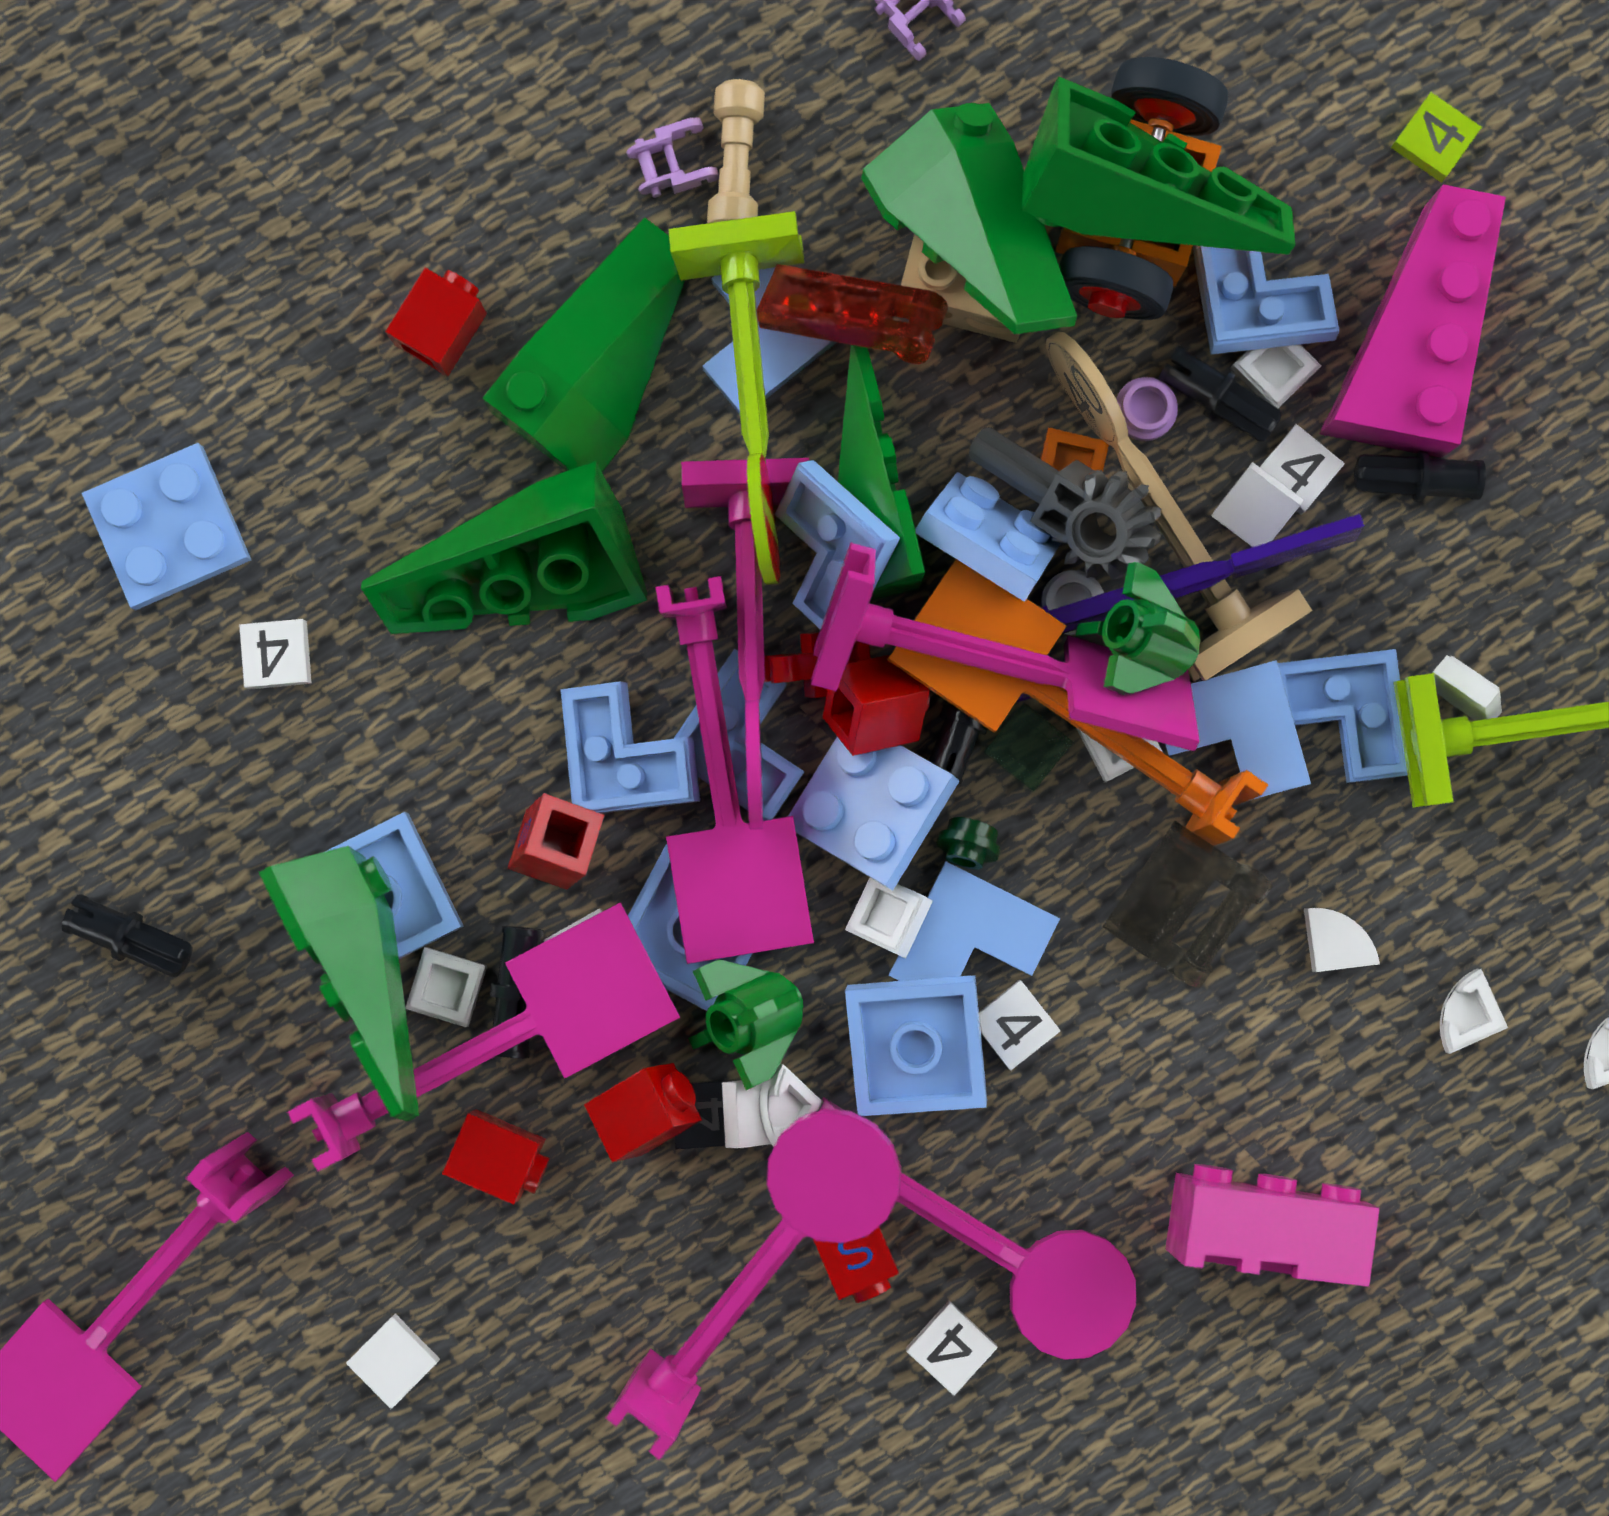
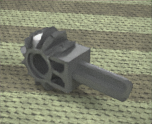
M984 427L974 438L969 448L970 459L1039 503L1030 522L1053 536L1052 541L1069 544L1072 550L1066 554L1064 564H1074L1079 559L1085 561L1086 578H1095L1105 569L1111 580L1119 579L1126 574L1128 563L1139 562L1144 565L1149 560L1146 548H1153L1157 545L1162 535L1149 525L1161 516L1162 508L1144 506L1142 499L1149 492V485L1141 484L1134 490L1128 489L1127 471H1118L1108 480L1102 470H1093L1077 459L1061 471H1058L991 427ZM1097 513H1103L1112 519L1117 529L1116 536H1110L1102 531L1097 522Z

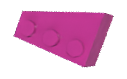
M1194 1164L1193 1175L1176 1173L1165 1249L1184 1266L1203 1268L1205 1261L1236 1266V1271L1242 1273L1260 1274V1270L1291 1274V1277L1296 1279L1369 1287L1380 1208L1366 1201H1360L1361 1189L1322 1183L1321 1195L1296 1191V1179L1261 1173L1258 1174L1257 1185L1232 1181L1233 1170L1204 1164Z

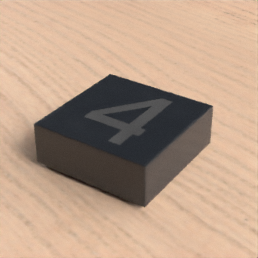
M736 1079L690 1082L696 1095L695 1107L702 1121L675 1136L676 1150L725 1146L722 1082L736 1081Z

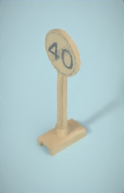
M1056 332L1047 338L1046 350L1055 374L1086 423L1099 438L1114 448L1123 472L1127 471L1128 481L1134 489L1141 484L1149 485V492L1142 499L1144 506L1162 508L1161 516L1155 520V523L1183 567L1186 568L1198 563L1213 561L1148 458L1130 441L1126 421L1120 406L1091 358L1065 332ZM1225 579L1211 588L1200 591L1208 604L1204 609L1218 631L1199 644L1198 657L1189 668L1191 680L1193 682L1199 678L1203 681L1208 680L1310 613L1312 609L1300 590L1282 592L1259 603L1252 609L1248 607L1238 589L1232 590Z

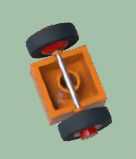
M1136 57L1124 61L1116 73L1111 98L1136 112L1130 123L1161 142L1165 140L1170 132L1188 143L1184 150L1199 165L1210 172L1216 168L1222 146L1190 136L1208 135L1219 128L1228 104V91L1225 85L1208 72L1176 60L1159 57ZM1062 227L1055 252L1064 254L1059 267L1072 301L1106 317L1153 320L1162 317L1167 310L1173 287L1176 286L1187 267L1193 245L1084 235Z

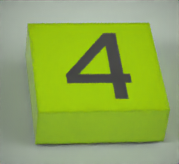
M1430 92L1391 148L1442 183L1482 127Z

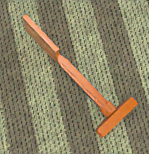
M955 559L914 619V621L1043 655H1048L1066 628L1064 623L1027 598L1025 602L957 559ZM897 646L887 659L890 663L993 733L998 730L1020 695L1023 693L1028 694L1176 795L1175 802L1193 813L1180 836L1200 850L1233 840L1240 830L1238 826L1230 822L1237 812L1233 806L1262 796L1268 787L1266 782L1248 770L1216 783L1197 769L1192 773L1141 737L1069 719L1068 694L1062 687L1038 684Z

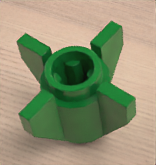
M1139 562L1128 563L1122 594L1133 600L1125 599L1116 603L1108 612L1104 623L1095 621L1078 624L1076 636L1110 648L1113 655L1109 656L1103 687L1123 695L1133 694L1178 678L1195 663L1200 649V634L1197 625L1185 616L1157 571Z
M720 959L694 970L693 974L705 1000L718 997L706 1012L707 1029L688 1038L693 1050L713 1041L725 1053L732 1054L736 1052L744 1054L733 1060V1063L746 1090L772 1079L802 1024L803 999L798 988L780 973Z

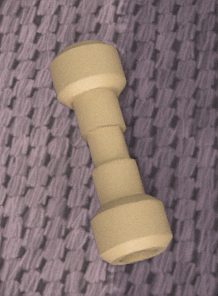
M742 79L727 80L715 89L714 115L722 122L721 147L724 149L723 168L719 171L718 193L708 201L707 223L758 216V203L749 195L751 171L748 170V157L753 143V126L763 119L765 92L758 84L752 81Z

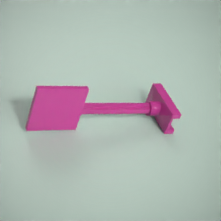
M850 542L814 646L813 656L819 658L812 675L811 685L837 691L855 641L881 648L885 644H890L1038 684L1062 687L1068 694L1069 719L1191 751L1196 750L1200 740L1189 669L1174 680L1133 694L1123 695L1103 687L1109 656L1113 655L1108 647L1067 636L1064 644L1065 662H1061L1047 655L895 616L892 609L869 604L875 583L876 549Z
M721 576L708 578L711 598L699 600L697 587L684 589L686 602L675 604L674 594L669 585L656 587L660 614L664 618H676L680 645H687L716 826L713 829L666 836L687 964L814 943L793 816L763 820V829L750 830L749 823H745L741 818L712 642L713 640H718L714 612L727 608Z
M621 902L505 962L526 1003V1010L414 1069L417 1097L535 1035H541L544 1038L565 1079L680 1018ZM374 1090L364 1096L356 1092L339 1102L332 1093L310 1099L289 1110L287 1113L293 1124L313 1117L318 1127L312 1130L315 1139L318 1142L324 1139L329 1148V1151L312 1159L318 1172L361 1150L356 1137L376 1127L374 1120L389 1112L377 1090Z
M249 1132L203 1158L186 1177L201 1192L196 1199L198 1205L86 1331L80 1329L48 1298L40 1304L0 1350V1431L54 1482L68 1470L142 1387L108 1355L107 1348L218 1223H227L229 1219L234 1224L275 1196L294 1176L286 1167H283L270 1177H267L244 1156L257 1141Z

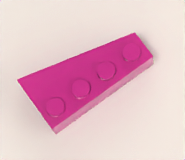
M1443 184L1427 202L1319 434L1412 453L1426 451L1429 456L1443 458L1461 445L1506 196Z

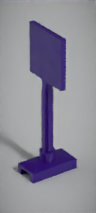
M1357 514L1233 553L1230 559L1226 561L1202 562L1160 575L1174 599L1211 588L1231 575L1233 579L1354 542L1364 528L1361 514ZM1122 587L1049 610L1047 605L1040 608L1066 625L1062 632L1064 634L1077 630L1080 623L1103 622L1108 612L1116 603L1125 599H1133L1122 594ZM1023 693L1017 702L1025 701L1032 697Z

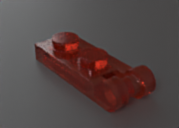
M777 264L756 312L759 328L894 352L898 358L907 363L922 364L930 357L935 343L932 332L942 326L948 311V304L941 295L930 290ZM893 318H905L908 319L909 322L893 320Z

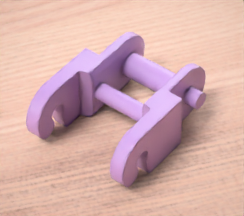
M875 0L878 4L875 7V11L879 15L885 12L889 16L888 29L918 61L926 55V50L920 43H914V36L908 28V23L928 6L930 8L938 6L955 26L959 27L965 22L963 12L960 9L956 11L953 9L952 0H921L904 15L895 6L901 0Z
M688 118L654 129L656 138L647 141L639 138L635 140V145L627 150L629 158H638L646 181L638 188L641 194L652 193L653 197H658L661 195V189L671 186L674 194L701 186V181L705 179L709 183L719 179L716 167H706L685 174L683 170L679 169L673 150V140L685 137V132L691 130L693 134L702 131L703 124L700 118ZM664 150L671 173L658 177L651 154Z

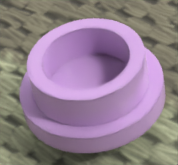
M1151 377L1134 379L1128 382L1116 397L1126 421L1128 436L1140 441L1158 439L1170 430L1176 420L1178 413L1176 397L1170 387L1158 379Z

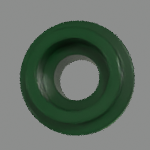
M965 817L949 819L947 829L939 832L936 842L938 847L947 852L945 857L947 861L956 866L973 870L982 869L984 863L997 861L1001 850L999 845L996 844L998 831L994 827Z

